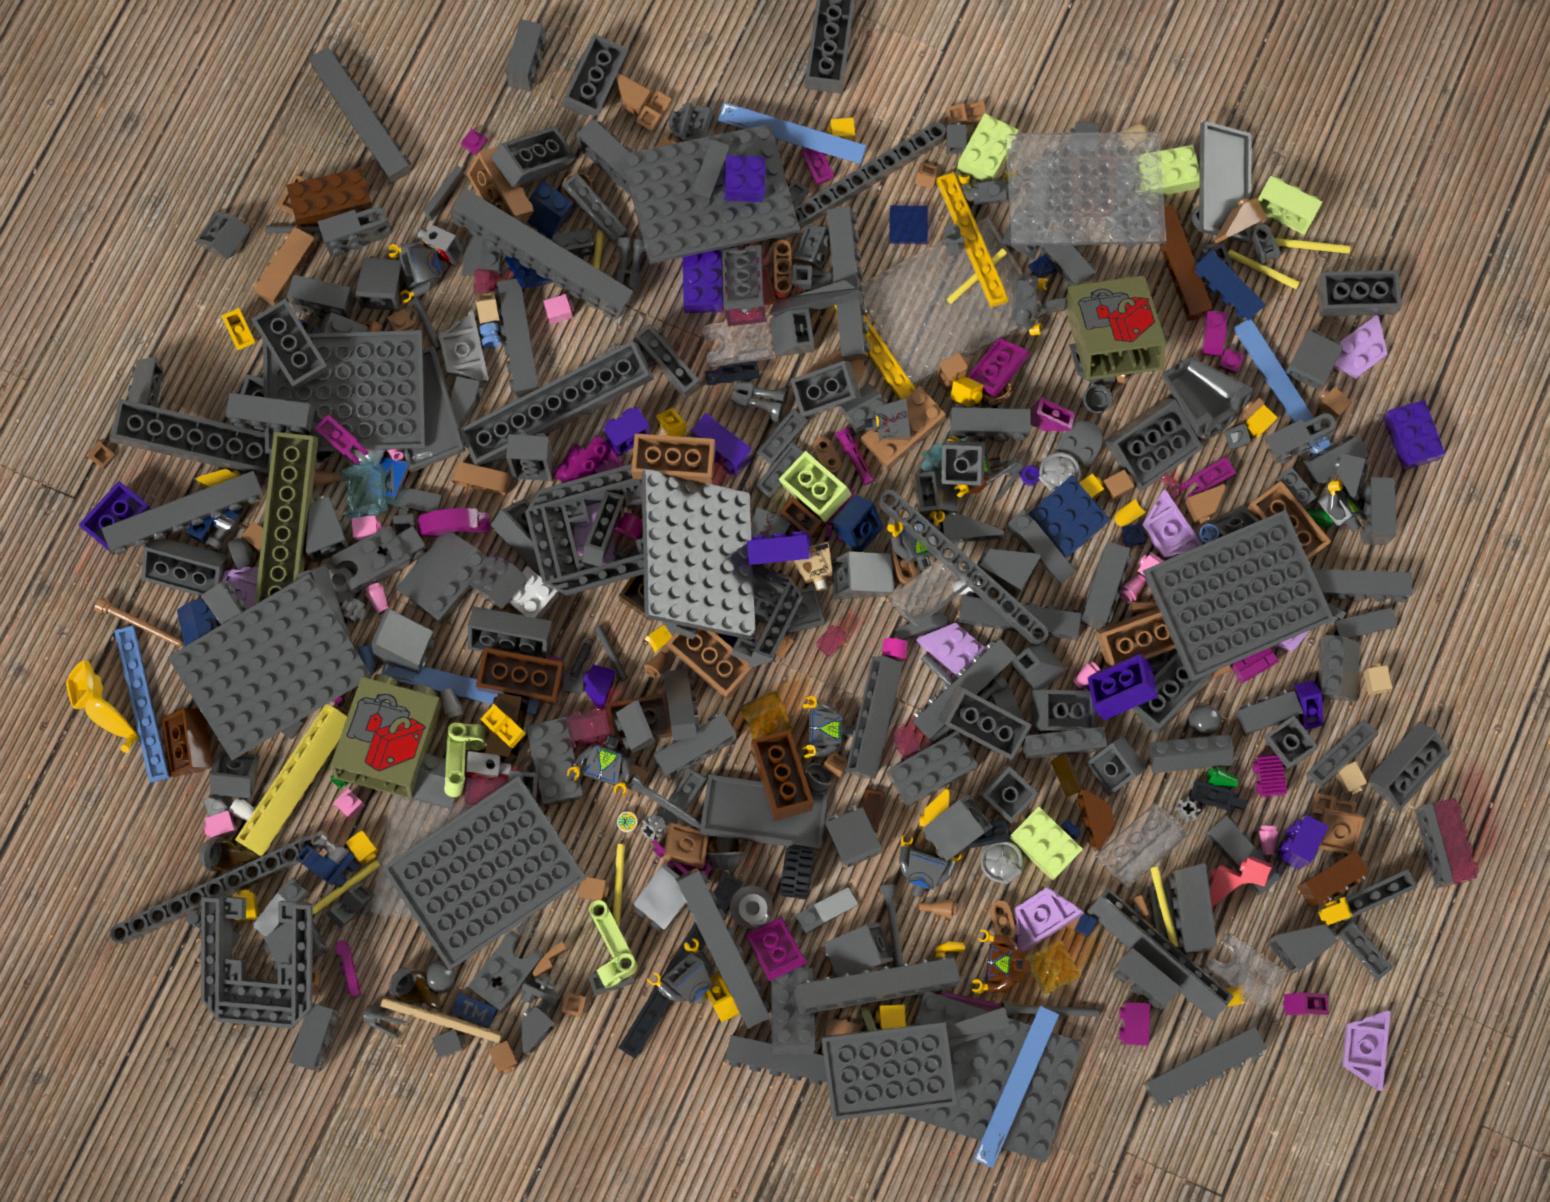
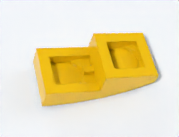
M495 704L481 718L511 748L526 734Z

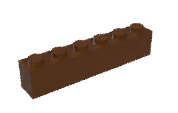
M1173 204L1153 210L1151 215L1161 229V232L1155 234L1186 318L1188 321L1204 317L1207 311H1212L1214 303L1211 296L1208 297L1206 281L1194 272L1196 269L1193 265L1195 263L1193 257L1194 250L1192 245L1187 242V232L1185 227L1181 226L1180 213L1178 210H1175Z

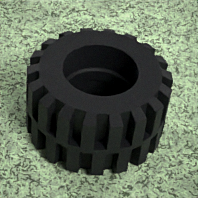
M797 846L787 847L780 888L783 897L805 900L808 898L814 863L813 849Z

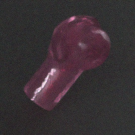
M1165 473L1160 480L1170 487L1169 496L1173 500H1177L1178 496L1182 494L1179 482L1168 473Z

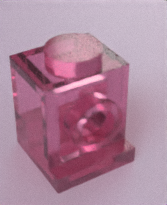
M475 270L474 293L480 294L495 291L496 278L492 277L491 271Z

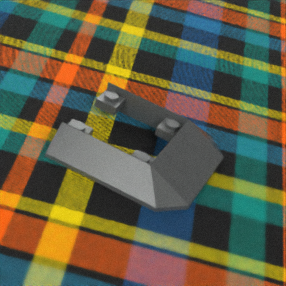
M632 464L539 490L525 513L543 584L567 596L644 574L643 539L636 540L639 555L599 567L582 562L583 555H578L571 527L573 524L590 520L586 506L602 502L606 491L625 496L628 509L642 505V483L640 479H633L631 473Z
M753 564L755 620L767 625L757 644L739 637L731 653L732 656L750 662L748 668L772 662L803 599L791 577L758 564ZM663 622L672 637L675 633H679L694 639L699 630Z
M232 895L201 897V1001L218 1022L294 1028L312 1009L313 905L307 901H278V922L292 923V963H278L277 981L246 978V959L232 958V919L246 918V898L232 897Z

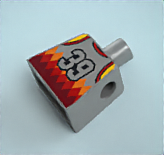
M434 225L429 230L422 228L418 232L417 238L422 240L428 249L435 250L438 258L445 259L453 267L456 266L465 252L456 235Z
M468 751L465 758L464 777L497 779L498 774L509 775V771H511V763L500 762L499 755ZM486 764L492 765L493 769H488Z

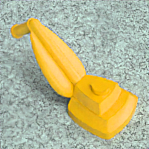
M79 662L66 680L67 692L72 707L74 709L85 708L88 717L97 725L117 736L128 738L120 748L124 753H129L133 744L139 739L138 733L132 729L126 719L110 703L102 699L103 685L101 677L94 674L90 662Z

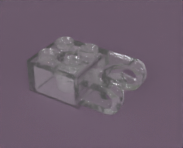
M767 314L730 319L728 322L706 325L702 329V335L706 340L721 343L719 349L707 354L706 363L709 367L713 368L722 365L774 358Z
M1225 933L1222 943L1230 950V961L1223 964L1215 959H1210L1205 963V969L1259 1008L1265 1007L1287 972L1236 936ZM1258 974L1261 980L1256 983L1253 975Z

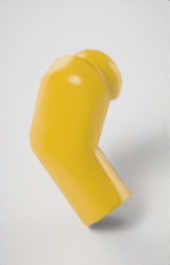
M945 942L935 948L936 959L946 957V952L963 953L965 944L963 942Z

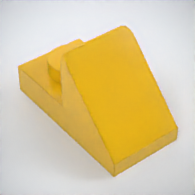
M239 307L221 315L237 350L256 343Z
M673 407L655 416L666 436L681 437L686 434L685 429H687V426Z

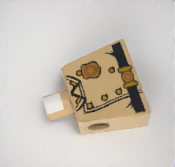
M828 541L812 546L813 558L793 560L805 584L814 582L817 592L826 590L828 586L825 579L832 577Z

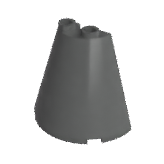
M1192 357L1184 361L1181 360L1175 366V370L1173 368L1168 369L1161 376L1197 436L1203 439L1212 438L1226 429L1237 418L1235 414L1239 412L1240 407L1244 409L1254 391L1250 386Z

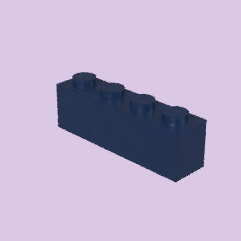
M1211 248L1193 264L1196 267L1194 272L1201 279L1205 277L1209 281L1207 285L1215 293L1219 291L1223 295L1221 299L1228 306L1232 304L1236 308L1234 312L1241 319L1245 317L1249 321L1266 305Z

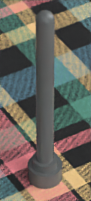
M997 674L993 678L991 685L979 697L986 700L994 692L1003 691L1009 685L1000 674ZM944 725L930 738L931 743H937L952 728Z
M634 774L630 778L626 788L632 792L640 791L700 830L701 822L645 786L644 782L641 781V777Z
M896 884L880 886V893L886 899L894 959L897 967L903 964L893 898L897 890Z
M1003 1000L1002 1008L1005 1007L1007 1017H1011L1016 1013L1036 1014L1039 1006L1016 1005L1012 1000ZM1042 1006L1059 1015L1091 1017L1101 1015V1011L1097 1008Z

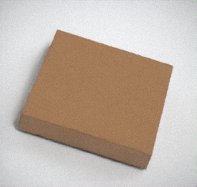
M1324 808L1321 823L1327 825L1328 828L1318 848L1348 855L1357 851L1365 817Z
M670 823L663 859L703 869L709 835L700 834V830Z

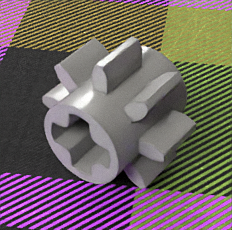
M351 598L349 602L344 600L341 606L342 611H344L343 617L353 622H356L358 618L362 620L366 614L365 609H363L365 604L355 598Z
M1187 797L1184 803L1182 800L1177 802L1180 807L1174 809L1179 814L1177 819L1183 818L1185 823L1189 822L1190 817L1194 821L1197 819L1195 813L1201 811V809L1196 808L1197 801L1191 802L1190 798ZM1186 806L1191 810L1189 814L1183 810Z
M653 814L642 820L645 825L641 829L645 837L656 840L666 834L663 830L667 826L662 817Z

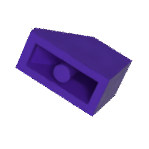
M592 664L590 672L586 671L583 682L586 683L585 692L596 707L603 711L614 683L616 670Z
M1313 680L1295 684L1294 691L1303 711V714L1300 716L1303 728L1307 730L1323 726L1321 691Z

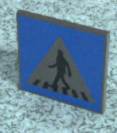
M383 457L379 465L376 466L366 492L397 499L411 463Z

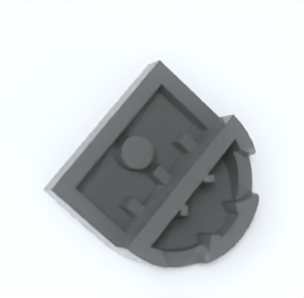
M685 103L677 112L673 111L669 119V128L680 142L707 136L714 112L711 107H694L691 103Z
M1078 421L1073 423L1070 431H1065L1056 448L1073 456L1077 461L1089 468L1102 448L1103 436L1099 427L1094 423Z

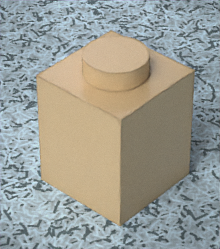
M495 291L475 294L480 323H494L499 320Z
M1380 663L1372 664L1363 672L1368 695L1387 693L1392 689L1387 665L1381 666Z
M1356 761L1345 766L1335 776L1344 794L1351 792L1354 795L1362 791V786L1367 783Z

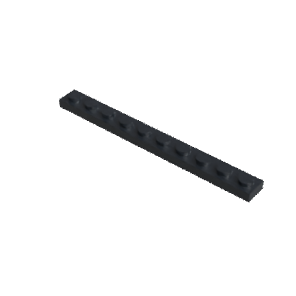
M725 872L714 890L718 900L714 903L717 909L721 908L724 914L730 906L732 897L743 884L742 881ZM696 922L660 978L662 982H664L662 978L691 952L694 954L693 951L685 949V943H688L690 948H693L694 943L691 939H696L699 942V950H703L706 943ZM657 985L618 1049L634 1059L639 1055L672 1001L658 990L659 987Z

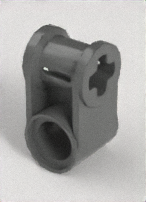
M1264 224L1257 226L1251 235V242L1259 263L1263 264L1266 260L1280 258V250L1270 227ZM1257 233L1264 234L1265 238L1258 237Z

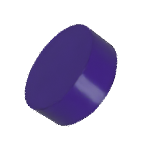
M1032 465L1026 466L1021 472V481L1027 486L1036 485L1040 480L1038 478L1040 476L1039 469Z

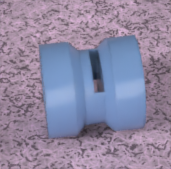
M486 323L480 326V333L484 337L482 339L483 347L493 348L502 344L501 337L498 335L500 331L499 324Z
M1206 524L1199 530L1197 537L1202 545L1218 539L1219 531L1214 525Z

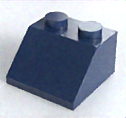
M542 181L529 198L534 211L527 223L552 240L553 235L557 234L575 212L574 204Z
M856 494L832 521L837 535L855 552H863L883 528L874 503Z
M203 598L190 601L177 609L185 646L221 625Z

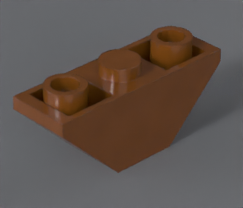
M1081 790L1077 797L1079 808H1083L1085 816H1082L1084 827H1088L1090 835L1087 836L1090 848L1093 847L1094 852H1096L1103 846L1115 825L1109 803L1087 790Z

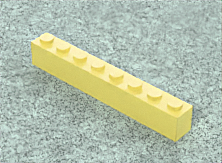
M328 704L323 707L235 840L261 857L269 849L270 843L281 831L282 825L291 816L298 801L303 798L305 790L315 780L317 772L324 766L327 757L338 745L347 719L346 715Z

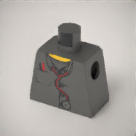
M906 399L876 407V418L864 419L866 431L878 429L879 439L911 440Z
M757 507L751 527V540L752 536L766 535V539L772 538L771 534L785 533L787 535L791 529L792 522Z

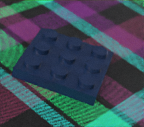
M1073 475L1028 513L1066 559L1111 521Z

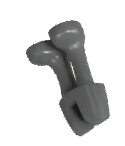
M618 238L616 246L621 250L619 270L615 271L614 280L624 286L626 280H628V288L633 291L632 294H635L642 279L639 270L642 255L646 253L643 240L635 239L633 260L629 271L628 262L633 240L631 238Z
M735 382L733 390L738 393H731L729 401L745 409L748 407L764 409L771 414V419L774 422H780L783 405H785L789 390L787 388L767 390L754 387L753 382ZM753 396H760L773 399L776 402L764 401L761 399L754 398Z

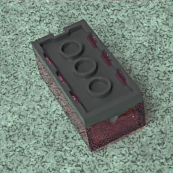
M761 245L745 247V250H738V248L722 249L723 300L728 326L767 322L765 268Z
M1456 798L1425 804L1414 810L1435 889L1466 883L1478 878V866L1472 859L1473 848L1467 840V826L1462 822V808L1460 803H1457Z

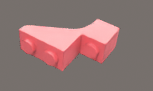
M1250 855L1241 864L1239 871L1243 873L1221 865L1217 870L1213 869L1209 879L1213 881L1209 889L1211 906L1216 905L1241 884L1255 883L1265 886L1273 864Z

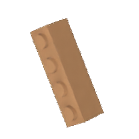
M296 227L287 233L284 244L276 250L275 258L271 263L267 264L264 275L254 285V292L258 298L273 306L283 299L290 287L293 275L299 274L317 246L313 236Z

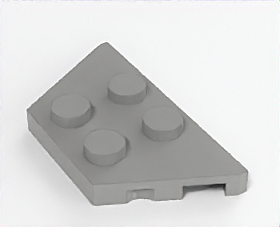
M472 310L461 321L455 322L450 329L441 333L439 339L448 374L488 383L489 377Z

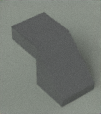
M793 265L792 285L811 291L831 284V272L812 271V266Z
M358 882L347 891L342 901L329 910L327 916L340 928H343L358 915L374 897V894L361 882Z

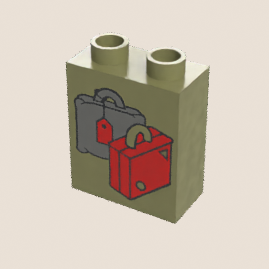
M1121 276L1115 280L1094 283L1085 281L1077 285L1068 286L1067 317L1086 380L1164 369L1166 341L1145 276Z
M375 674L373 680L361 677L331 762L334 779L412 799L424 755L428 754L442 712L440 699L435 696V690L425 685L415 684L412 690L398 687V682L394 678L384 674Z

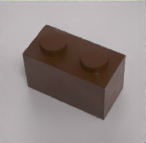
M794 497L780 511L801 531H805L806 535H810L812 539L826 525Z

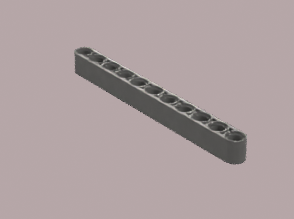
M939 122L932 123L796 206L794 210L800 230L827 214V210L837 208L940 145L946 133L945 126ZM932 132H939L940 136H934ZM922 141L925 145L919 146L916 142ZM907 151L909 155L904 156L900 152ZM890 160L893 162V165H887L884 161ZM875 170L878 174L872 175L869 171ZM853 180H860L862 184L856 185L853 183ZM843 189L846 193L839 194L837 190ZM828 199L830 203L823 204L821 200ZM812 209L814 213L808 214L805 210ZM792 234L771 238V240L777 242L788 238Z
M893 490L883 492L879 500L880 507L895 521L901 522L903 528L1020 634L1036 645L1041 644L1047 638L1048 629L898 493ZM887 496L891 497L894 503L888 505L884 502V498ZM906 510L909 517L902 518L899 515V511ZM914 524H922L923 531H916ZM931 536L936 537L938 544L932 545L928 538ZM943 551H952L953 557H945ZM965 563L968 566V571H961L958 564ZM973 577H981L983 580V584H975L973 581ZM991 589L995 590L998 597L995 599L991 598L988 591ZM1003 604H1011L1013 610L1011 612L1005 611ZM1018 617H1025L1027 625H1021ZM1034 630L1041 631V639H1037L1034 637Z
M303 837L120 922L111 928L110 938L119 944H127L187 916L190 912L200 910L201 901L198 904L193 903V897L196 894H201V897L233 895L238 891L300 863L295 858L304 849L306 844L312 841L313 837ZM314 847V850L319 853L321 847ZM291 850H295V858L292 860H288L287 853ZM271 859H276V867L273 869H269V861ZM258 868L257 876L250 878V870ZM238 876V885L231 886V879ZM219 885V894L213 895L212 888ZM177 903H182V910L179 913H175L174 906ZM162 911L163 919L156 922L155 915ZM143 920L144 928L138 931L136 924ZM124 929L125 936L119 940L117 933L119 930Z

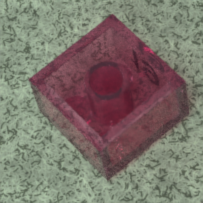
M596 708L590 710V713L587 714L575 712L570 714V717H566L569 738L573 748L606 742L608 735H611L606 710Z

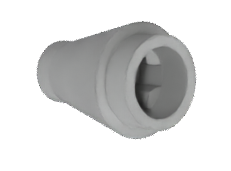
M452 687L440 691L444 714H447L448 718L462 714L463 706L453 692Z

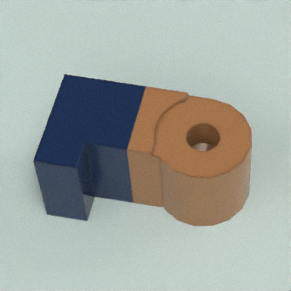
M1083 914L1067 924L1066 928L1088 938L1097 919Z

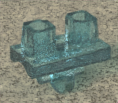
M936 443L932 446L931 450L922 451L921 455L924 458L918 466L925 472H932L938 467H942L943 443Z

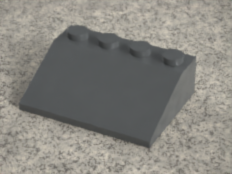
M1165 398L1104 440L1117 463L1127 474L1129 473L1132 476L1134 485L1139 491H1143L1203 449L1176 399Z
M452 532L440 535L395 589L442 625L470 592L472 587L468 582L484 565L488 557Z
M1206 863L1176 870L1171 873L1172 876H1169L1170 888L1174 890L1172 906L1177 912V917L1174 918L1175 927L1179 929L1180 937H1177L1178 949H1182L1184 954L1207 952L1217 946Z

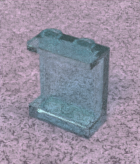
M371 461L340 470V478L346 479L348 486L349 510L344 511V516L350 518L378 516L380 512L387 511L384 465Z

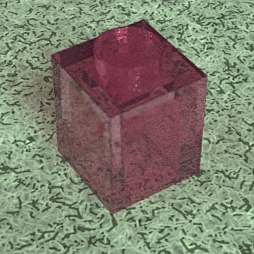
M831 625L816 641V647L831 659L847 640L845 631L839 626L834 627Z
M906 726L895 730L892 739L901 759L920 752L921 747L912 727L906 728Z

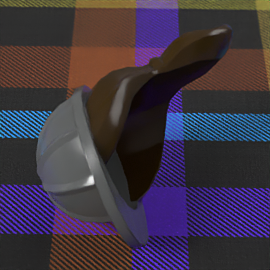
M219 836L205 841L201 844L198 851L200 862L209 871H224L231 868L235 863L247 864L258 859L253 852L248 850L240 851L232 841Z
M716 836L708 846L710 861L719 870L734 869L739 864L743 854L740 844L732 838Z
M403 968L398 969L392 975L389 991L395 999L409 1004L424 1002L429 1008L442 1009L440 998L429 991L427 980L419 970Z

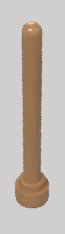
M102 596L95 604L94 611L98 613H110L176 646H183L184 641L112 606V603Z

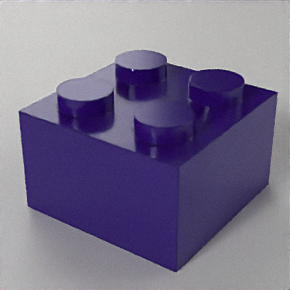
M726 155L724 165V201L763 202L765 196V157Z
M637 407L625 410L621 417L609 420L605 427H603L605 439L611 444L618 457L634 448L635 434L651 435L650 426Z

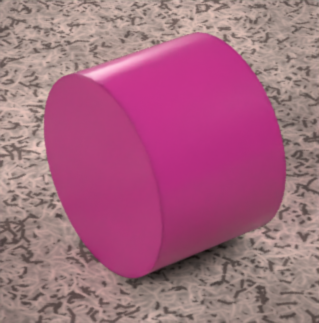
M625 512L617 525V530L631 539L638 540L643 532V521Z
M895 638L883 639L881 656H886L896 661H905L908 642Z

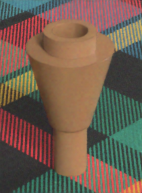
M315 469L314 488L333 483L334 481H347L346 473H333Z
M666 644L659 653L644 665L645 672L653 678L661 676L667 655L671 651Z
M954 899L933 903H920L919 905L920 911H931L953 919V915H957L958 904L954 903Z

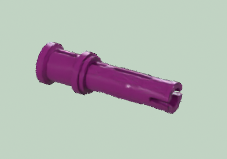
M847 427L837 432L835 437L839 438L843 446V452L845 454L848 453L865 486L875 479L858 449L859 443L855 441L851 433V427Z

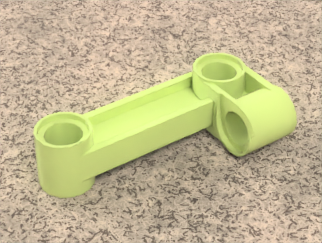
M457 722L452 723L448 728L444 790L450 797H458L463 791L465 749L473 751L484 749L486 728L481 724Z
M597 900L590 905L589 911L613 959L596 971L604 987L609 988L633 975L637 971L638 965L610 909L605 902ZM605 908L602 915H595L597 909ZM625 961H632V964L629 968H622V965Z

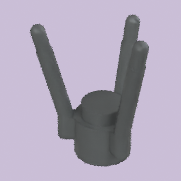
M1015 457L1004 461L1001 464L1003 470L986 481L989 484L1003 474L1008 477L1012 476L995 498L997 501L1005 494L1013 482L1021 476L1019 472L1023 470V466Z
M375 1004L374 1007L368 1005L363 1021L368 1022L370 1027L377 1028L397 1039L399 1035L377 1023L385 1020L406 1025L407 1022L385 1016L384 1011H381L391 1009L381 1007L378 1004Z

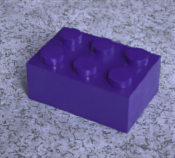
M721 250L683 257L684 313L723 312Z
M1425 400L1388 410L1383 416L1403 471L1438 461L1446 454Z
M705 413L691 429V437L715 439L714 463L718 462L723 466L722 469L727 474H734L738 477L752 460V448Z
M118 481L80 522L79 526L111 553L101 528L149 511L151 508Z
M805 531L791 532L792 536L786 537L785 533L771 534L772 538L766 539V535L752 536V540L747 541L749 565L813 558L811 536L805 535Z
M1142 654L1088 677L1093 708L1104 720L1158 697L1152 666Z
M1308 815L1301 819L1298 818L1297 821L1289 824L1285 832L1287 838L1284 842L1280 843L1276 851L1279 853L1277 860L1297 870L1310 864L1328 826Z

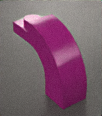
M474 508L442 509L417 517L419 536L436 538L450 532L465 531L485 534L490 532L489 513L479 512Z

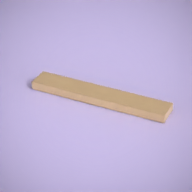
M388 996L382 999L381 1007L497 1043L501 1041L503 1033L414 1004L404 1003Z

